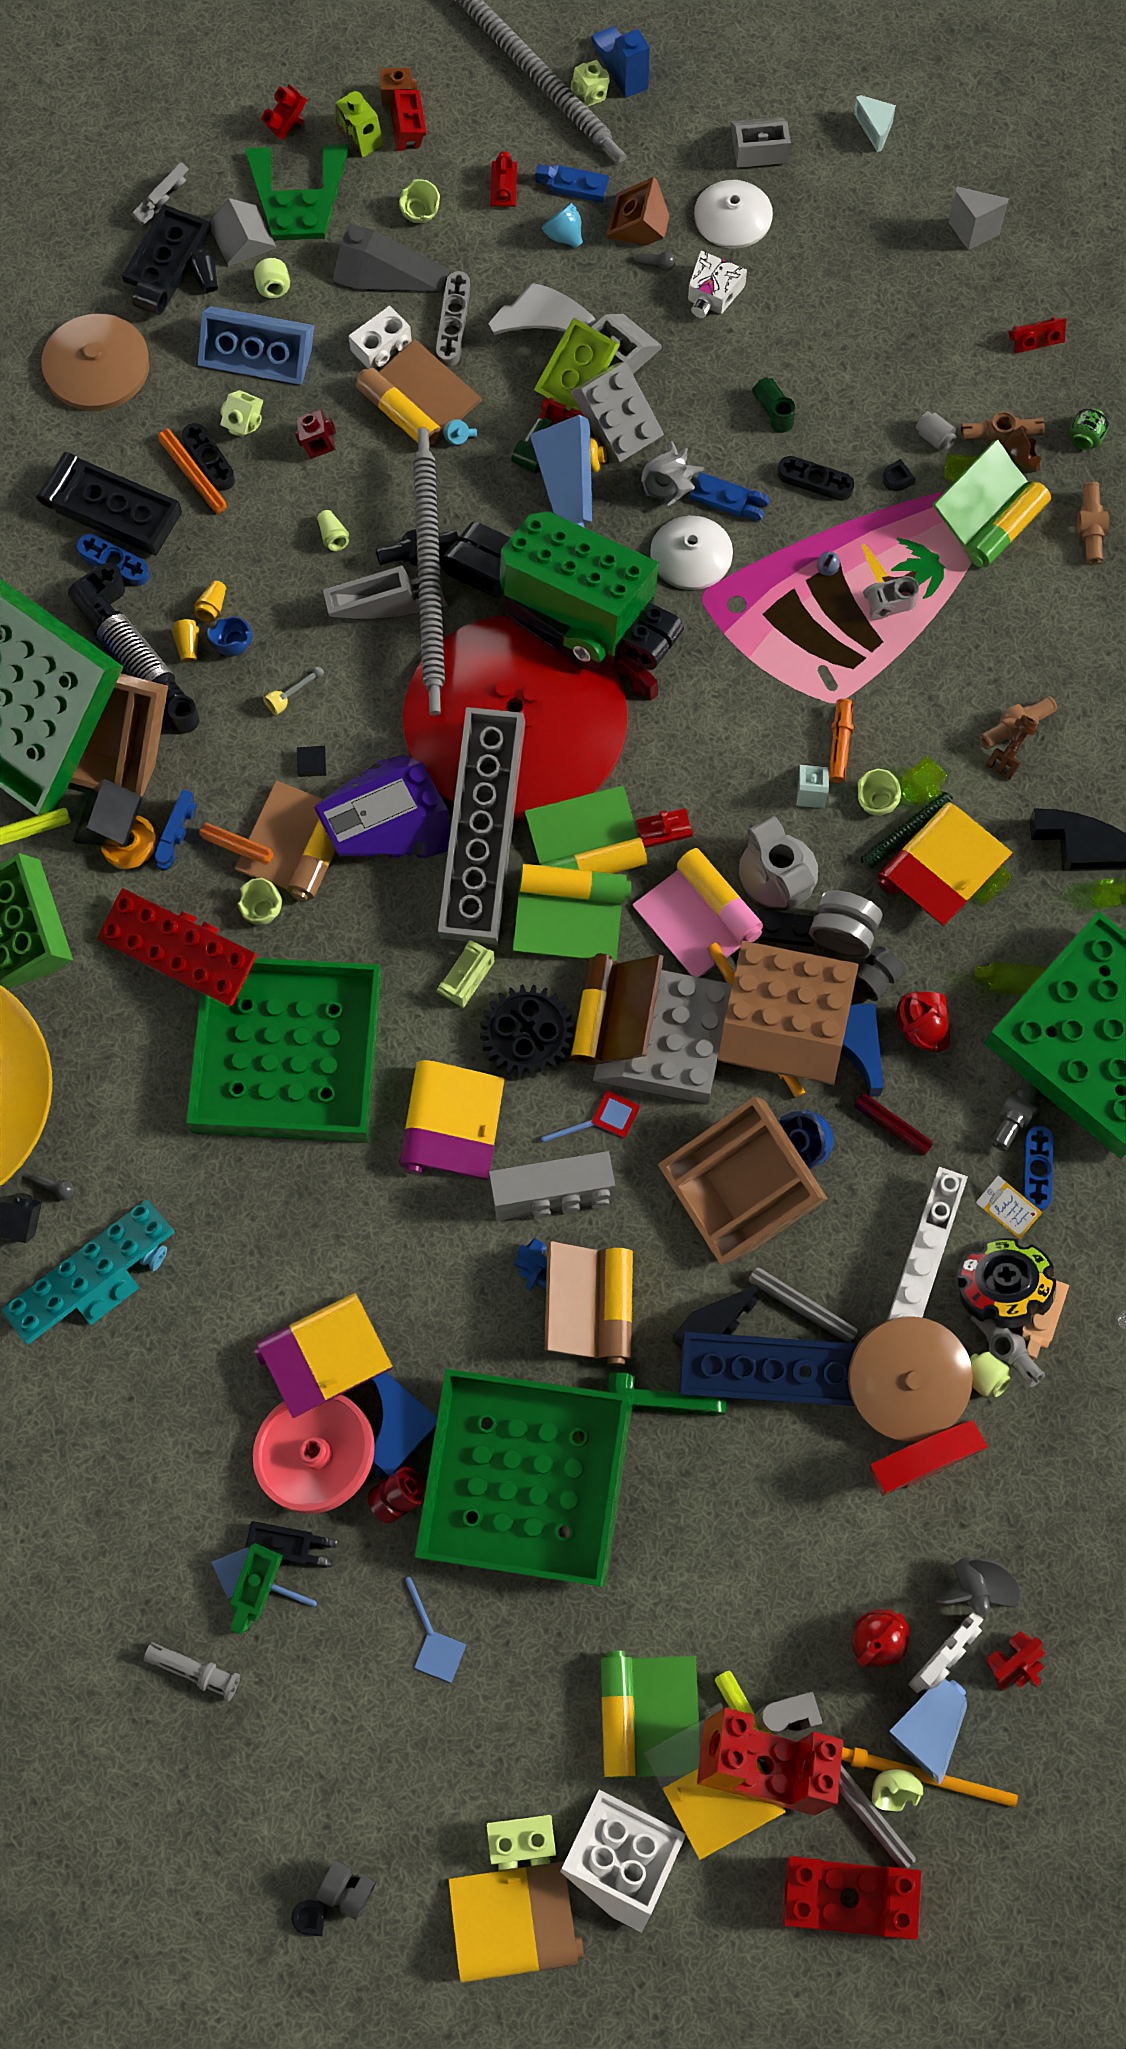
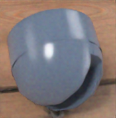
M831 551L823 552L817 563L819 572L826 576L837 573L840 565L838 555ZM827 559H832L829 567L825 566Z

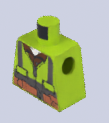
M358 91L351 92L335 103V125L362 158L384 145L378 116L361 93Z

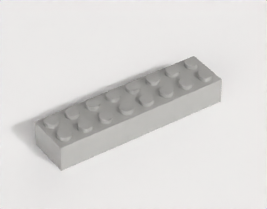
M466 707L438 933L441 939L466 942L471 940L476 943L498 945L525 730L524 713Z

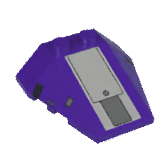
M405 755L378 761L314 807L338 856L374 857L375 854H390L391 857H400L401 854L417 855V858H427L447 852L449 848L450 828L447 808L423 762Z

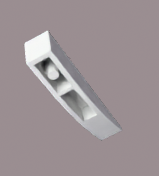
M942 1167L938 1168L887 1320L902 1316L923 1317L968 1176Z

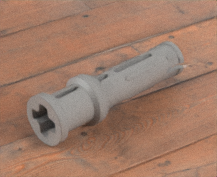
M151 1642L144 1656V1662L197 1683V1687L200 1690H211L224 1696V1700L228 1702L234 1696L240 1682L241 1675L238 1673L232 1675L216 1668L215 1663L203 1664L154 1642Z

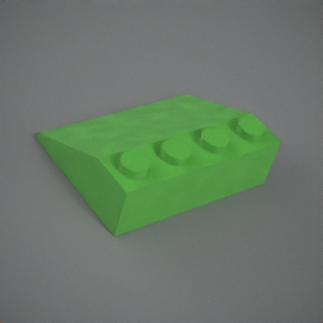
M20 853L0 864V985L5 989L51 974L73 961L40 859Z

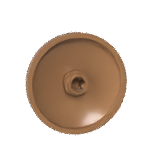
M88 314L66 322L51 335L44 347L41 365L47 386L60 401L79 410L102 411L117 407L136 395L147 379L150 358L143 336L132 324L113 315Z
M902 1316L878 1324L858 1343L849 1365V1392L860 1416L876 1431L900 1441H921L949 1429L963 1414L972 1391L973 1376L971 1363L962 1343L946 1327L921 1317Z

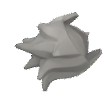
M670 441L669 450L647 463L642 472L641 481L646 491V496L664 498V504L670 506L685 493L694 490L695 486L690 480L694 474L703 471L704 467L686 465L688 448H684L678 453L673 441Z

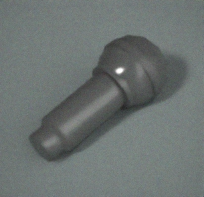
M663 252L659 255L641 253L635 256V262L657 265L667 271L671 270L676 262L675 256L670 252Z
M36 1173L31 1178V1181L37 1186L51 1191L61 1201H67L74 1194L75 1188L68 1180L56 1181Z

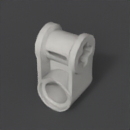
M904 576L887 582L875 583L865 588L863 594L869 600L872 609L870 611L871 617L873 619H883L893 614L912 610L917 603L919 584L913 577ZM901 592H909L911 595H910V596H904V595H902V594H900V593H901Z

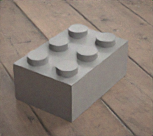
M626 361L610 366L571 390L585 418H588L590 429L594 436L600 440L602 446H606L609 464L625 460L664 435Z

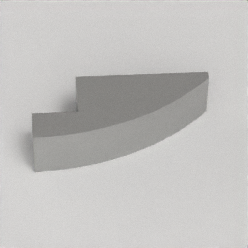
M399 566L324 589L328 614L330 617L374 619L420 612L419 579L410 580L404 567ZM441 581V606L445 607L448 604Z

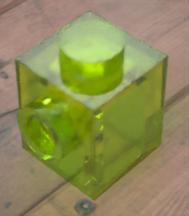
M927 755L903 775L900 784L901 792L907 800L914 801L918 806H921L926 800L930 803L941 793L947 773Z

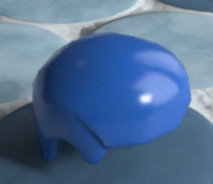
M231 616L223 620L218 619L213 629H207L208 640L220 655L228 657L238 656L246 650L252 641L250 625L240 617Z

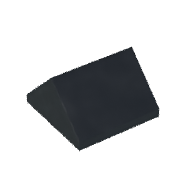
M103 779L89 793L73 841L79 844L126 848L143 798L130 790Z

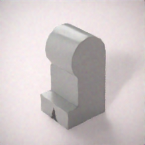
M813 1692L773 1702L760 1708L755 1715L757 1729L769 1734L777 1733L785 1729L787 1725L796 1722L800 1723L801 1730L822 1724Z

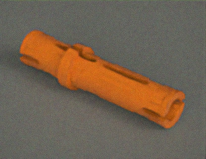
M850 699L836 700L835 720L831 725L833 740L828 774L829 782L841 784L846 781L850 734L853 733L854 729L852 724L854 702Z

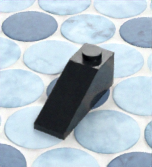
M25 1193L0 1197V1237L22 1243H27L36 1234L42 1202L33 1200L31 1195Z

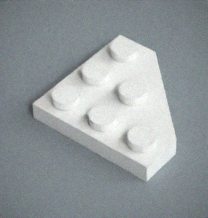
M975 1611L971 1612L908 1685L916 1693L924 1689L928 1691L930 1688L937 1687L949 1674L946 1666L950 1668L966 1652L962 1648L966 1642L970 1645L981 1633L982 1630L978 1626L984 1619Z

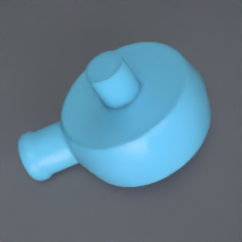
M453 419L445 425L443 434L450 444L460 445L468 437L475 438L477 430L475 428L468 429V426L462 420Z

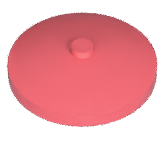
M339 1395L295 1418H292L283 1401L263 1421L255 1439L253 1467L257 1481L263 1491L274 1502L289 1511L301 1514H317L332 1510L349 1500L366 1480L374 1458L375 1443L373 1431L362 1410L343 1395Z

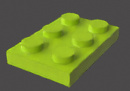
M573 317L534 390L548 399L553 398L554 401L566 405L568 411L571 408L581 411L571 390L606 370L620 344Z

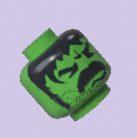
M1099 409L1080 410L1069 428V436L1073 445L1082 450L1098 447L1108 431L1109 422Z

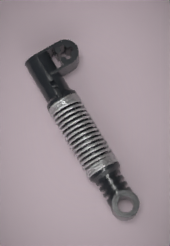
M111 563L99 565L71 585L68 590V597L92 624L97 638L109 650L114 659L124 666L123 670L129 676L168 686L164 713L171 720L174 729L181 733L194 731L198 727L200 719L193 699L186 696L175 683V676L145 641L127 617L111 606L112 603L124 595L126 590L120 569ZM99 586L102 591L100 592L96 587ZM182 712H189V714L184 717L178 716Z

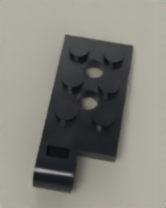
M165 204L162 205L122 274L123 282L136 286L132 298V303L135 307L156 315H161L189 268L190 257L199 251L211 230V223L209 221ZM174 233L182 234V237L177 240L169 238ZM163 253L171 255L167 260L157 259Z

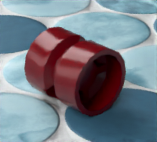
M403 1467L390 1475L388 1479L370 1489L368 1493L369 1507L380 1521L391 1524L424 1502L426 1486L421 1476L415 1470Z

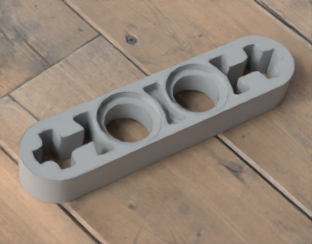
M461 271L453 272L447 277L436 355L437 359L446 367L456 365L461 356L470 296V278ZM457 282H462L459 294H455ZM453 303H457L462 306V309L458 312H451L448 310V307ZM449 326H455L459 329L454 335H449L444 330ZM447 343L451 344L452 352L450 356H445Z

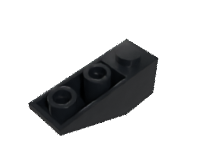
M755 1285L693 1311L673 1334L672 1342L682 1349L683 1331L732 1335L740 1324L737 1321L738 1317L743 1311L749 1314L758 1303L759 1299L756 1298L759 1288Z

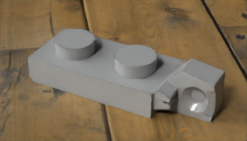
M180 162L133 211L131 216L140 226L145 225L154 217L153 209L155 206L159 209L170 198L166 193L171 188L176 191L186 181L183 175L189 169Z

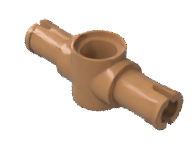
M1002 411L998 412L993 419H986L985 422L962 423L961 439L962 441L985 439L991 442L998 439L1003 446L1006 438L1021 425L1027 429L1026 436L1044 435V419H1019V417H1015L1009 412Z
M1092 481L1083 484L1084 506L1078 512L1077 534L1082 536L1083 541L1086 543V563L1097 565L1103 561L1102 540L1108 533L1109 514L1108 511H1103V506L1100 504L1099 483Z
M1048 696L1032 706L1022 707L1020 704L1009 708L1000 717L997 726L980 735L981 745L986 750H989L1005 740H1012L1018 729L1014 723L1022 715L1032 718L1038 725L1040 720L1056 712L1057 704L1055 700Z

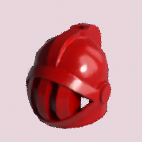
M926 991L911 992L901 996L896 1008V1020L905 1039L929 1052L946 1050L950 1045L946 996L941 993Z
M894 1609L869 1610L856 1621L851 1645L853 1653L857 1657L855 1662L862 1668L864 1666L881 1668L893 1662L898 1664L906 1656L905 1653L909 1650L910 1630L903 1614L895 1613Z

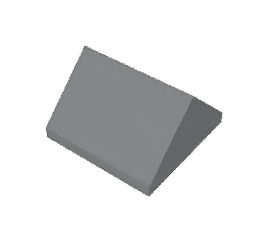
M962 187L956 188L949 224L968 250L1000 235L1009 198Z
M229 198L210 220L212 235L227 266L276 249V245L256 205Z

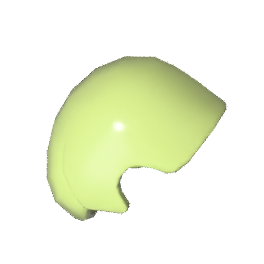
M413 180L401 192L399 209L402 215L411 222L426 223L438 211L440 194L436 186L428 180Z
M879 768L868 771L859 780L858 800L861 807L867 813L881 816L892 812L899 804L901 798L900 785L897 778L890 771Z
M255 878L241 887L242 896L237 904L243 918L247 922L254 925L269 924L280 913L282 898L272 882L264 878Z
M906 1770L883 1771L874 1781L872 1803L876 1808L886 1811H902L904 1805L909 1800H912L914 1806L918 1804L923 1795V1785L919 1779Z

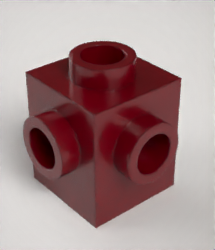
M321 409L296 419L298 430L295 431L297 442L300 447H304L310 459L335 450L333 435L336 434V428L332 419H327Z

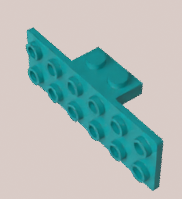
M146 1199L117 1222L110 1225L92 1241L85 1244L84 1247L67 1260L60 1263L59 1266L38 1280L33 1286L13 1299L1 1311L26 1345H29L76 1308L92 1325L140 1288L127 1269L174 1234V1230L152 1203Z

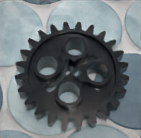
M522 984L519 993H515L514 989L510 987L508 997L498 993L500 1002L497 1003L492 1000L489 1002L490 1008L493 1011L484 1010L483 1012L484 1018L488 1021H480V1028L486 1030L480 1033V1040L486 1041L482 1045L483 1051H491L488 1054V1060L493 1061L498 1058L496 1063L498 1070L506 1065L507 1075H510L515 1069L518 1070L519 1078L523 1077L525 1071H529L532 1079L535 1076V1070H539L543 1076L546 1075V1066L556 1070V1059L565 1062L563 1052H571V1045L567 1042L574 1041V1034L570 1033V1031L575 1030V1024L567 1022L572 1018L571 1011L563 1012L566 1009V1002L556 1004L558 994L555 993L549 998L547 997V988H544L541 993H537L536 985L531 987L530 992H526ZM531 1007L538 1011L534 1016H526L523 1013L525 1009ZM511 1012L517 1013L521 1023L528 1031L532 1029L533 1038L544 1048L543 1051L538 1050L529 1033H522L521 1023L511 1015ZM504 1024H510L514 1027V1030L510 1033H503L499 1028ZM544 1030H552L555 1032V1036L545 1039L540 1033ZM522 1046L532 1049L530 1054L524 1056L519 1055L516 1051Z

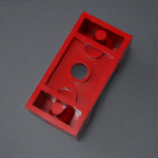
M726 1707L704 1720L697 1785L814 1816L838 1804L843 1739L812 1732L799 1741L754 1730L755 1715ZM757 1758L763 1759L767 1763V1775L761 1774L756 1767Z
M788 1856L785 1861L781 1925L918 1940L922 1870L877 1867ZM845 1888H852L858 1895V1902L852 1908H846L840 1902V1894Z

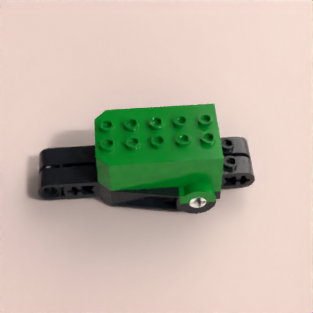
M549 511L530 514L512 537L506 536L481 523L472 522L440 559V566L446 574L499 599L504 615L585 670H595L602 662L613 666L619 657L644 669L653 670L658 666L684 630V625L679 617L654 605L659 562Z

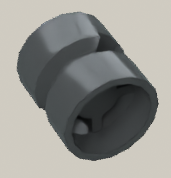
M882 946L876 947L866 958L867 964L861 963L858 966L854 985L859 992L872 1001H878L888 990V983L894 984L905 973L901 961L891 951Z
M336 1859L326 1874L316 1899L330 1907L339 1905L341 1913L357 1921L377 1881L362 1873L353 1875L351 1867Z

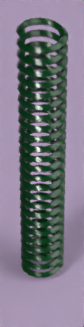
M942 792V795L932 800L915 816L905 821V824L895 829V832L885 837V840H882L874 848H871L868 853L861 856V863L864 862L863 858L870 868H874V865L881 863L884 857L891 855V852L898 849V846L901 847V844H905L908 838L911 839V836H915V833H918V830L920 831L947 801L951 803L944 794L948 795L951 800L953 799L952 795Z

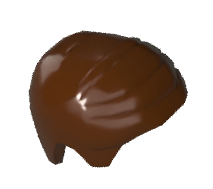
M1021 425L1006 438L1003 448L1022 473H1033L1040 470L1041 457L1036 455L1035 452L1036 440L1034 438L1028 439L1025 435L1027 429Z

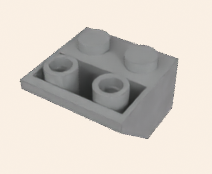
M783 117L731 121L730 126L737 168L788 163L791 141L788 122Z
M605 314L591 327L620 344L608 368L616 363L626 361L632 374H634L662 349L661 344L624 314Z

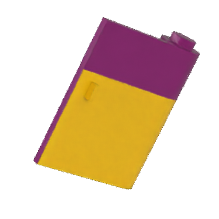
M417 1061L399 1165L404 1168V1172L420 1175L422 1171L434 1168L488 1180L505 1078L435 1061Z
M356 1293L256 1341L258 1347L253 1349L260 1365L267 1364L292 1418L393 1369Z

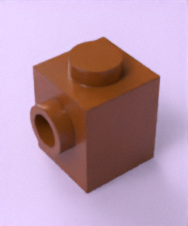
M411 67L380 68L382 106H391L394 90H417V78H412Z

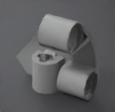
M531 283L511 306L505 305L489 322V326L494 335L507 331L526 333L531 328L565 332L573 317L590 327L597 321L591 313L568 296L552 288Z

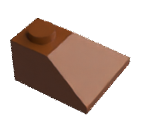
M651 177L616 193L606 234L608 239L649 245L665 237L669 213L659 183L655 177Z

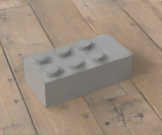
M609 1151L489 1171L497 1221L531 1215L535 1219L550 1216V1212L560 1210L564 1214L575 1213L580 1210V1207L590 1205L594 1209L609 1206V1202L615 1200V1181Z

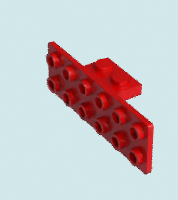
M124 888L120 890L97 936V940L228 1006L233 1005L257 957L256 953L218 935V928L204 921L199 926L195 924L196 917L182 910L177 915Z

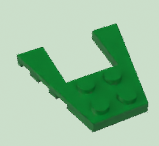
M349 144L323 145V189L272 191L271 147L245 148L246 158L273 241L325 239L333 212L334 201L339 191V183L341 177H343L345 162L349 155Z

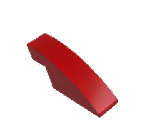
M971 1420L895 1452L871 1464L868 1470L883 1497L903 1486L908 1488L987 1449L988 1446L974 1420Z

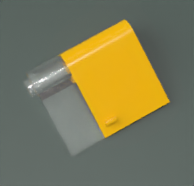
M719 1703L704 1713L709 1718L723 1709V1706ZM707 1718L644 1753L699 1860L786 1812L784 1807L697 1785L704 1720ZM757 1758L756 1767L761 1774L766 1775L764 1769L762 1768Z

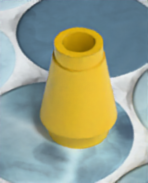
M212 581L195 602L194 614L201 621L212 623L220 617L226 586L222 582Z
M178 620L173 623L174 628L171 632L180 662H195L197 660L199 627L196 626L194 620Z

